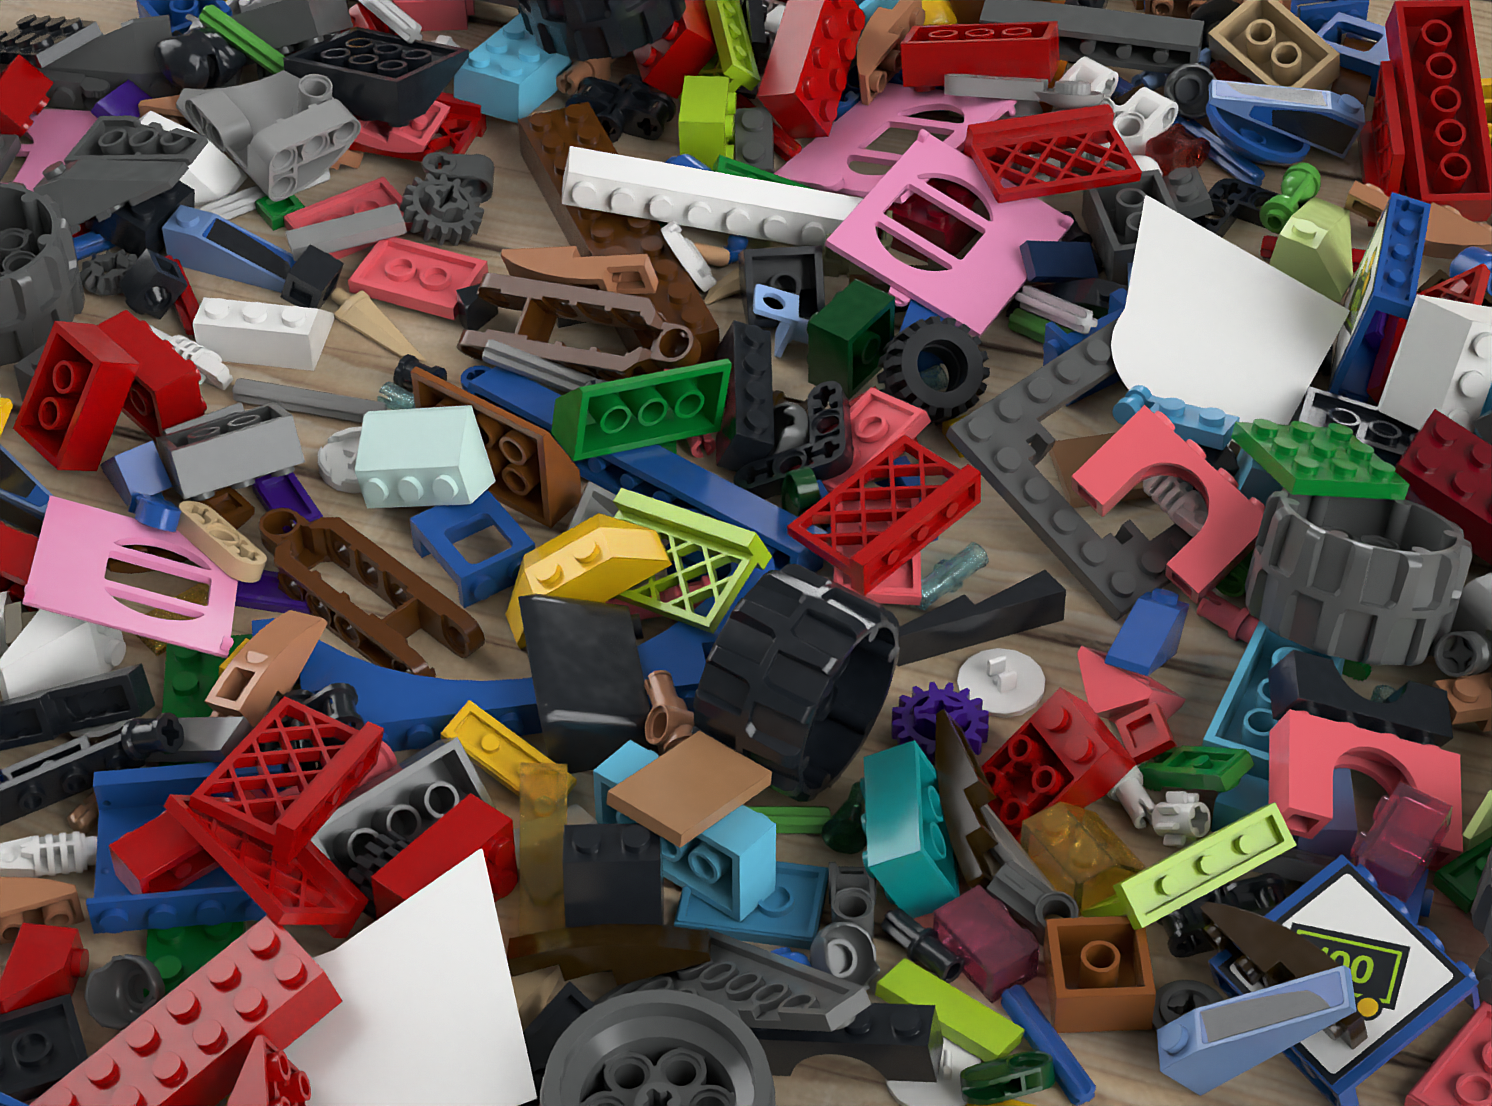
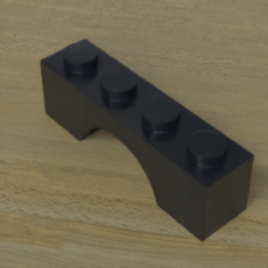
M733 320L714 352V361L729 359L732 363L728 382L727 404L721 430L716 435V466L737 472L742 466L767 457L774 446L771 332L755 325H748Z
M1292 650L1268 671L1272 717L1275 720H1280L1291 709L1307 711L1310 715L1336 722H1349L1359 728L1381 734H1394L1400 739L1423 745L1430 744L1441 748L1453 739L1446 690L1408 681L1382 701V703L1373 702L1360 696L1347 685L1339 674L1333 660L1297 650Z
M871 1003L870 1006L856 1015L855 1020L850 1025L832 1032L749 1027L765 1052L772 1076H791L795 1066L804 1059L817 1055L833 1054L863 1061L878 1070L888 1081L937 1083L944 1040L935 1005Z

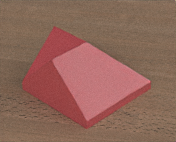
M1081 646L1077 652L1087 702L1101 718L1115 723L1116 720L1156 701L1162 708L1166 720H1168L1182 707L1186 700L1150 676L1105 664L1107 655L1105 652Z

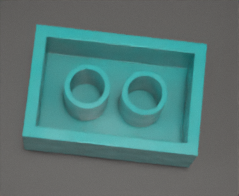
M915 740L865 756L864 777L860 779V789L865 799L866 813L861 815L862 828L867 837V850L863 851L862 854L866 872L871 878L876 877L883 886L889 903L892 905L896 904L898 908H901L913 919L959 905L958 863L950 842L940 802L937 771Z

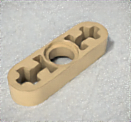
M183 501L180 503L179 509L182 512L176 530L230 577L248 583H254L261 579L267 557L260 549L208 505L196 501Z

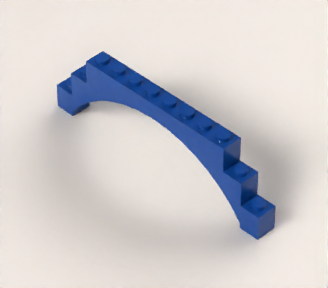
M773 557L764 570L753 569L714 634L678 621L664 632L638 645L644 681L645 679L649 680L648 675L653 671H668L673 678L678 697L684 700L688 711L694 712L695 692L698 689L706 660L713 644L716 642L732 610L740 599L756 585L762 575L769 570H775ZM730 563V573L727 577L733 575L739 564ZM714 596L705 599L694 609L695 613L706 617L715 604ZM275 618L253 620L252 637ZM318 640L295 684H301L302 690H308L314 694L334 683H347L353 686L358 694L356 710L363 718L364 725L369 721L384 728L382 741L390 746L393 752L424 749L437 740H441L440 733L468 700L472 701L518 736L543 733L532 677L476 681L413 675L366 662ZM647 694L651 710L653 706L650 701L649 695Z

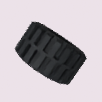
M931 316L925 321L920 319L895 335L893 340L886 344L883 349L886 354L879 358L877 365L884 369V371L877 375L878 384H885L886 389L882 392L925 410L931 420L928 425L935 423V426L940 425L942 422L954 419L975 406L980 400L978 396L985 393L987 384L982 381L990 375V368L983 367V362L989 359L987 352H980L977 346L982 343L978 336L971 338L968 335L971 328L965 324L956 327V319L949 317L940 321L939 316ZM920 351L936 355L945 364L949 375L948 387L945 392L930 388L920 377L917 367Z

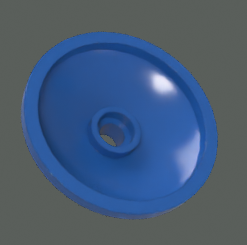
M1209 101L1206 104L1209 122L1220 139L1232 151L1249 161L1268 165H1290L1303 161L1310 151L1309 144L1211 105Z

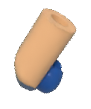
M731 234L727 239V246L716 247L698 242L694 245L707 264L723 267L738 261V253L746 249L748 238Z

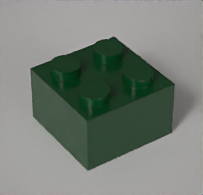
M855 279L843 291H838L832 301L820 312L814 313L809 319L806 328L808 334V383L817 386L823 382L836 381L841 385L848 401L882 369L877 366L879 358L886 354L883 349L894 337L895 297Z

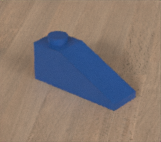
M1158 588L1153 589L1152 593L1146 592L1140 596L1109 649L1105 664L1149 676L1177 654L1189 604L1178 601V594Z

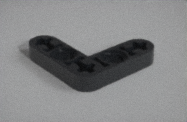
M1225 178L1216 182L1208 192L1214 212L1191 220L1221 238L1236 219L1265 228L1259 217L1260 209L1256 207L1263 206L1265 202L1279 194L1241 180ZM1304 203V204H1299V205H1298V206H1299V209H1300L1303 205H1305L1306 203ZM1206 215H1216V216H1220V217H1222V218H1221V219H1210V218H1207V217H1205V216H1206Z
M827 381L817 385L809 393L807 404L810 443L742 466L734 475V484L766 500L780 495L786 471L796 465H801L800 468L810 467L816 480L821 481L837 477L846 472L853 463L850 405L841 385L836 381ZM828 402H829V405H830L831 408L825 409V408L828 406ZM835 424H839L832 431L822 433L826 428Z

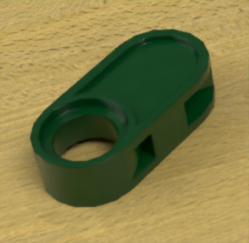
M808 466L788 471L780 492L781 508L799 517L820 501V491L816 477Z
M1027 1051L967 1067L960 1073L962 1099L964 1102L973 1105H990L1048 1089L1055 1084L1053 1057L1046 1052Z

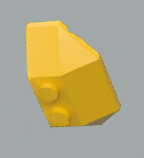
M598 513L526 553L523 557L506 611V617L520 649L526 647L518 597L537 593L605 603L672 565L659 534L655 530Z

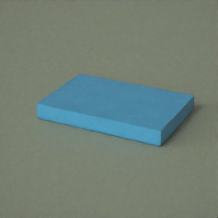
M776 861L775 891L764 901L761 899L758 902V907L741 922L693 895L691 889L685 885L682 888L674 927L697 930L708 928L740 941L810 950L812 941L820 928L829 883V868Z

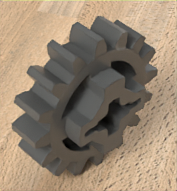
M427 173L424 181L415 177L412 185L407 184L400 210L404 212V222L413 223L410 231L412 233L423 232L424 241L427 242L433 237L437 238L439 246H443L445 240H449L453 246H458L460 238L469 242L472 234L477 235L484 214V209L479 207L482 200L480 197H471L473 191L471 186L466 188L460 187L461 180L458 178L451 182L447 181L446 174H441L440 179L437 180L430 173Z

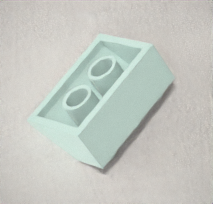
M472 405L368 411L364 414L355 474L367 509L471 504L496 481Z

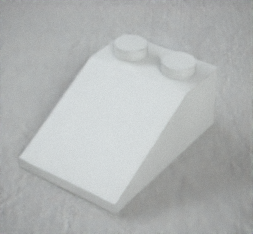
M40 609L0 658V691L3 701L110 672L114 666H118L122 662L126 652L122 631Z

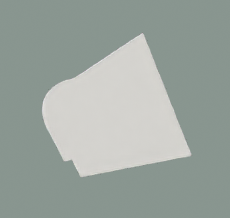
M1146 195L1126 305L1112 333V357L1120 378L1129 390L1135 385H1143L1150 390L1153 396L1178 398L1183 400L1185 404L1201 408H1218L1223 410L1225 414L1240 417L1239 422L1253 423L1255 419H1266L1276 424L1288 425L1350 310Z
M483 848L467 857L335 950L313 958L324 970L343 1002L283 1050L287 1058L300 1071H304L309 1079L311 1098L305 1101L306 1106H519L537 1099Z

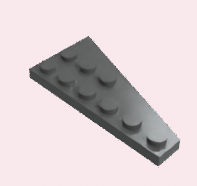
M708 928L703 930L708 931L711 938L710 962L616 986L593 1002L595 1005H598L608 999L635 991L675 990L695 994L720 1004L739 1017L748 1027L832 1032L850 1025L858 1013L871 1005L863 986Z

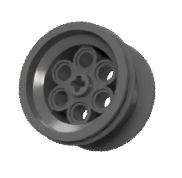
M643 990L622 994L608 999L583 1013L572 1022L556 1042L550 1053L540 1090V1106L776 1105L775 1087L769 1063L759 1040L752 1030L739 1017L720 1004L695 994L675 990Z

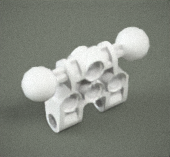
M1088 57L1080 58L1059 81L1091 83V91L1104 93V98L1100 105L1109 104L1115 113L1112 124L1141 171L1159 169L1163 177L1158 163L1151 157H1148V154L1174 123L1178 114V104L1149 88L1142 87L1124 105H1115L1110 97L1117 87L1118 73ZM1017 100L1018 102L1014 105L1015 116L1007 117L1003 114L998 120L1043 114V110L1038 101ZM1055 107L1054 112L1063 111V109ZM1109 142L1098 144L1108 149L1111 146ZM1076 148L1064 149V151L1072 154L1077 150ZM1083 152L1081 157L1099 163L1102 159ZM1110 161L1106 165V167L1117 171L1125 170L1123 166ZM1076 167L1072 168L1074 171H1084Z

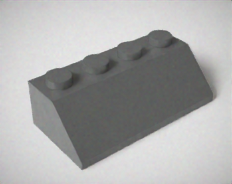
M458 737L441 739L352 791L311 838V841L351 881L353 879L348 874L350 868H357L358 866L355 859L359 854L364 856L367 853L365 846L369 842L376 844V837L380 834L386 836L388 831H394L413 842L470 793L495 809L496 807Z

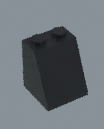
M639 823L564 825L562 863L565 927L608 923L664 925V878L661 836ZM612 969L602 972H612Z

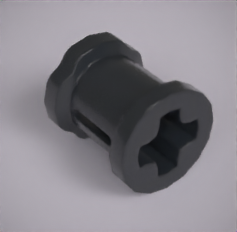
M410 354L400 359L393 376L394 385L403 390L408 388L413 390L411 370L416 366L447 381V371L445 368L427 366L420 363L419 359Z
M170 712L161 713L154 720L146 722L141 719L129 720L124 724L121 732L123 749L128 757L135 761L144 760L151 753L162 752L164 754L176 753L184 741L183 727L176 715Z

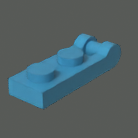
M1143 385L1133 386L1125 394V397L1117 402L1112 410L1115 420L1124 425L1145 405L1153 413L1160 411L1165 414L1174 424V432L1184 441L1191 439L1197 444L1223 450L1232 440L1231 435L1235 422L1240 420V417L1225 414L1223 410L1218 408H1201L1185 404L1183 400L1178 398L1153 396L1150 390Z

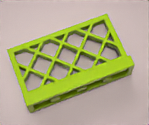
M705 0L717 52L697 76L729 77L730 92H735L741 85L752 91L760 82V77L740 0ZM718 57H719V61H718V63H717V66H716V68L714 69V67H715V65H716V62H717V59H718ZM682 93L678 96L680 106H681Z
M624 488L620 489L613 500V503L618 508L613 518L655 530L661 540H669L671 549L666 552L670 561L675 562L677 571L657 581L655 575L648 578L649 584L633 591L628 589L615 596L614 598L714 634L753 569L764 570L772 558V555L756 532ZM695 551L703 552L704 561L684 569L681 557ZM731 562L739 564L733 575L718 581L716 568ZM708 572L711 584L690 592L687 581ZM680 584L683 596L666 603L661 601L659 592ZM714 596L715 604L706 617L695 613L693 604Z
M1270 803L1113 885L1116 893L1082 910L1081 913L1083 917L1127 915L1133 929H1141L1297 845L1276 803Z

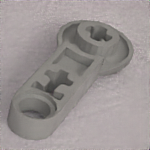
M945 74L944 94L1043 101L1063 110L1097 106L1101 104L1104 98V93L1091 91V83L1082 81H1056L1055 88H1048V79Z

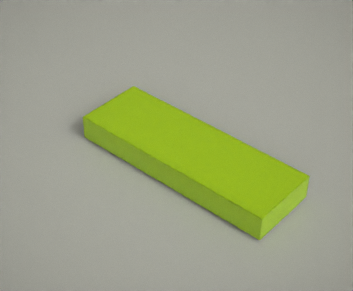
M906 958L902 959L877 982L875 995L889 1004L935 1005L942 1036L985 1062L1008 1056L1023 1040L1024 1028Z

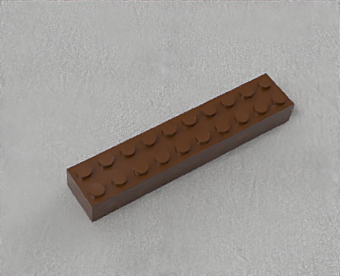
M589 102L572 104L565 108L544 113L539 112L532 116L518 119L521 156L570 246H576L581 257L648 254L659 281L656 293L627 295L650 298L657 312L663 313L668 323L685 326L693 333L701 346V356L696 365L714 361V352L720 344L719 327L685 268L665 240L659 223L656 220L562 204L563 176L570 146L618 154ZM615 327L628 353L638 347L651 349L654 337L650 332Z

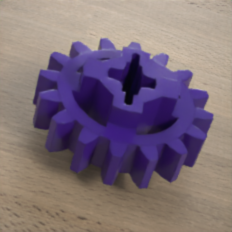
M930 682L928 691H923L921 688L914 686L912 687V698L901 695L899 697V707H893L891 737L897 740V746L915 740L934 766L936 762V713L945 709L962 727L975 755H980L982 743H987L989 712L982 710L983 700L981 698L970 700V689L965 688L959 693L955 692L951 682H948L944 689H938L935 682Z

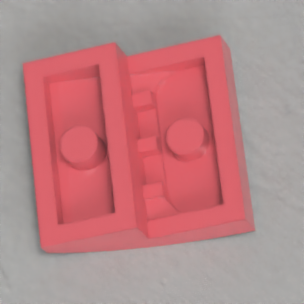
M435 100L425 114L411 120L410 124L404 127H390L388 122L379 120L363 121L359 119L361 130L354 141L369 147L392 152H423L448 115L450 106Z

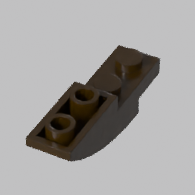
M1206 902L1200 907L1205 923V928L1202 929L1203 935L1219 953L1226 949L1236 959L1234 962L1236 969L1252 986L1258 982L1263 988H1268L1340 966L1328 954L1303 936L1259 914L1212 902ZM1357 1009L1356 1012L1323 1029L1333 1040H1337L1340 1037L1352 1050L1368 1038L1364 1017Z

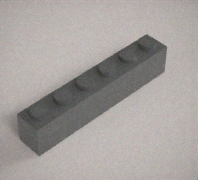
M985 0L979 19V24L1058 21L1060 60L1077 62L1085 56L1104 66L1169 74L1179 65L1199 62L1204 21L1034 0Z

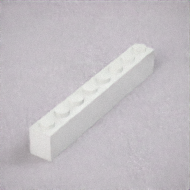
M573 146L569 148L562 188V204L667 223L676 221L679 225L798 246L822 245V250H824L826 234L833 233L864 199Z

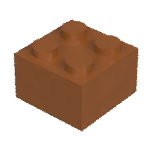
M1127 916L1046 919L1043 958L1052 1026L1056 1032L1151 1030L1156 991L1146 928L1134 930Z

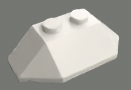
M151 110L139 118L141 124L149 125L151 122L160 123L163 130L166 131L179 128L194 132ZM208 140V144L194 162L188 166L189 169L179 181L195 189V207H199L234 194L247 179V175Z

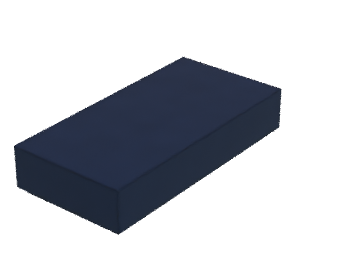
M1027 240L1019 246L1028 282L1060 283L1099 278L1090 242Z

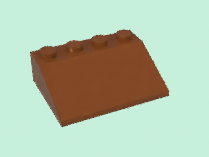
M417 366L411 370L415 408L472 405L496 480L488 490L498 502L549 528H552L578 504L582 495L580 469L548 431Z

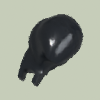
M189 13L185 18L192 22L186 33L182 34L175 30L172 33L174 37H169L156 43L154 56L160 71L174 87L183 90V88L205 90L221 86L233 78L247 61L246 55L243 52L231 47L216 30L208 28L200 22L198 17ZM207 56L215 61L213 78L209 76Z

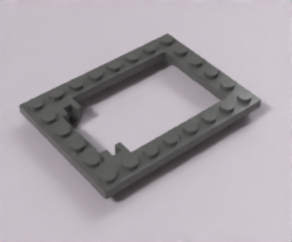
M1119 317L951 425L945 435L977 470L981 471V475L1115 621L1130 612L1140 596L1146 592L1152 593L1155 588L1162 589L1172 582L1165 576L1166 564L1193 537L1175 523L1152 540H1149L1129 519L1122 524L1115 537L1112 533H1109L1101 538L1035 466L1047 455L1056 441L1040 422L1117 371L1112 357L1111 340ZM1300 402L1288 425H1291L1292 421L1299 420L1303 406L1302 402Z

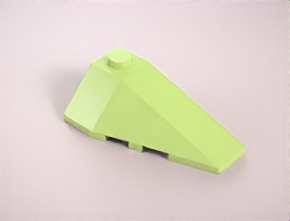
M1317 197L1311 198L1290 217L1280 232L1269 265L1325 297L1340 303L1353 280L1350 210Z

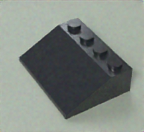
M354 27L284 57L283 63L285 71L300 79L309 74H320L329 78L332 82V97L339 100L353 115L359 116L360 120H379L388 122L390 127H404L409 125L411 120L427 112L468 59L469 49L425 40L418 41L416 39L410 44L399 35Z

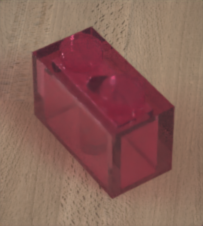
M1399 782L1391 797L1383 795L1379 800L1372 817L1375 823L1370 831L1367 833L1362 830L1354 841L1350 856L1355 858L1354 866L1357 867L1361 864L1366 867L1377 881V888L1390 896L1393 895L1406 903L1450 830L1453 806Z
M980 885L934 911L933 929L938 934V940L956 955H960L963 958L965 966L962 973L991 1004L1002 998L1001 994L1005 989L1011 988L1016 984L1024 985L1037 977L1040 952L1037 939L1028 929H1022L1009 916L1005 905L1001 901L992 898Z

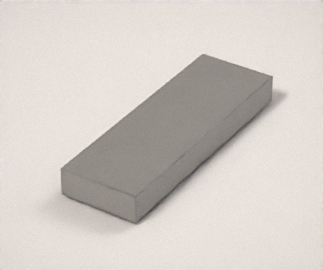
M397 203L288 230L285 233L293 259L297 261L310 244L323 252L332 253L403 235L407 231Z

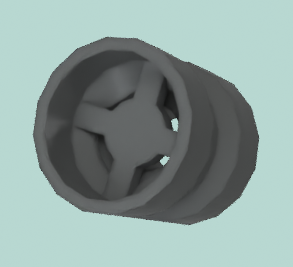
M1477 631L1447 633L1439 639L1435 646L1434 657L1436 664L1448 676L1462 677L1481 674L1492 663V643L1487 636Z

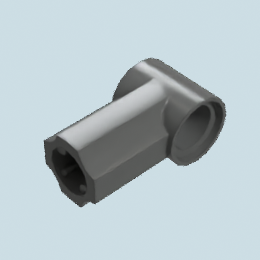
M1013 860L1000 868L986 888V895L1030 928L1034 938L1042 946H1044L1046 926L1044 917L1054 914L1063 918H1078L1079 909L1077 903L1070 895L1064 892L1052 891Z

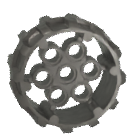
M12 181L8 184L0 183V366L21 361L46 344L54 321L72 322L75 314H81L85 303L70 224L65 218H62L59 204L47 194L40 196L36 192L26 189L24 184Z
M1283 488L1282 491L1273 492L1266 502L1245 583L1246 607L1252 616L1262 621L1273 633L1313 651L1328 656L1362 662L1363 664L1379 666L1419 665L1428 656L1434 657L1435 646L1439 639L1451 632L1472 559L1471 542L1464 539L1463 529L1456 523L1447 520L1432 511V509L1407 499L1391 500L1292 495Z

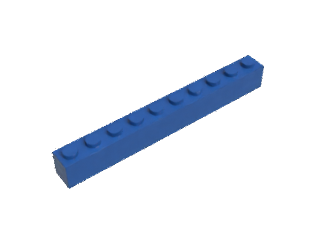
M498 366L472 379L468 385L469 393L551 434L555 399L562 395L527 377ZM657 444L573 461L580 469L581 477L615 495L618 494L621 488L756 532L772 555L775 570L780 571L787 564H798L813 572H817L823 567V558L787 534V525L798 518L797 516ZM813 524L806 529L812 534H828L827 531Z

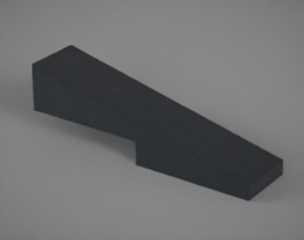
M1043 570L977 604H974L964 594L900 626L898 635L900 652L897 666H903L1063 621L1066 589L1046 570Z
M142 663L1 701L0 751L54 740L60 734L142 717L156 705Z

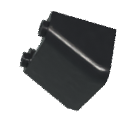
M537 593L518 597L538 713L548 758L568 773L574 774L596 769L629 740L659 755L658 746L650 744L645 736V723L651 710L647 691L644 687V677L636 640L644 639L639 613L630 615L629 606Z

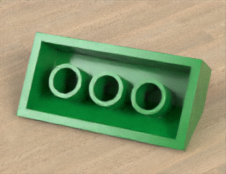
M722 359L576 388L555 399L551 434L573 461L719 432L721 430L732 363L729 359Z

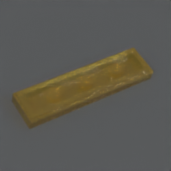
M524 762L520 764L518 936L565 928L562 861L564 825H567V764Z

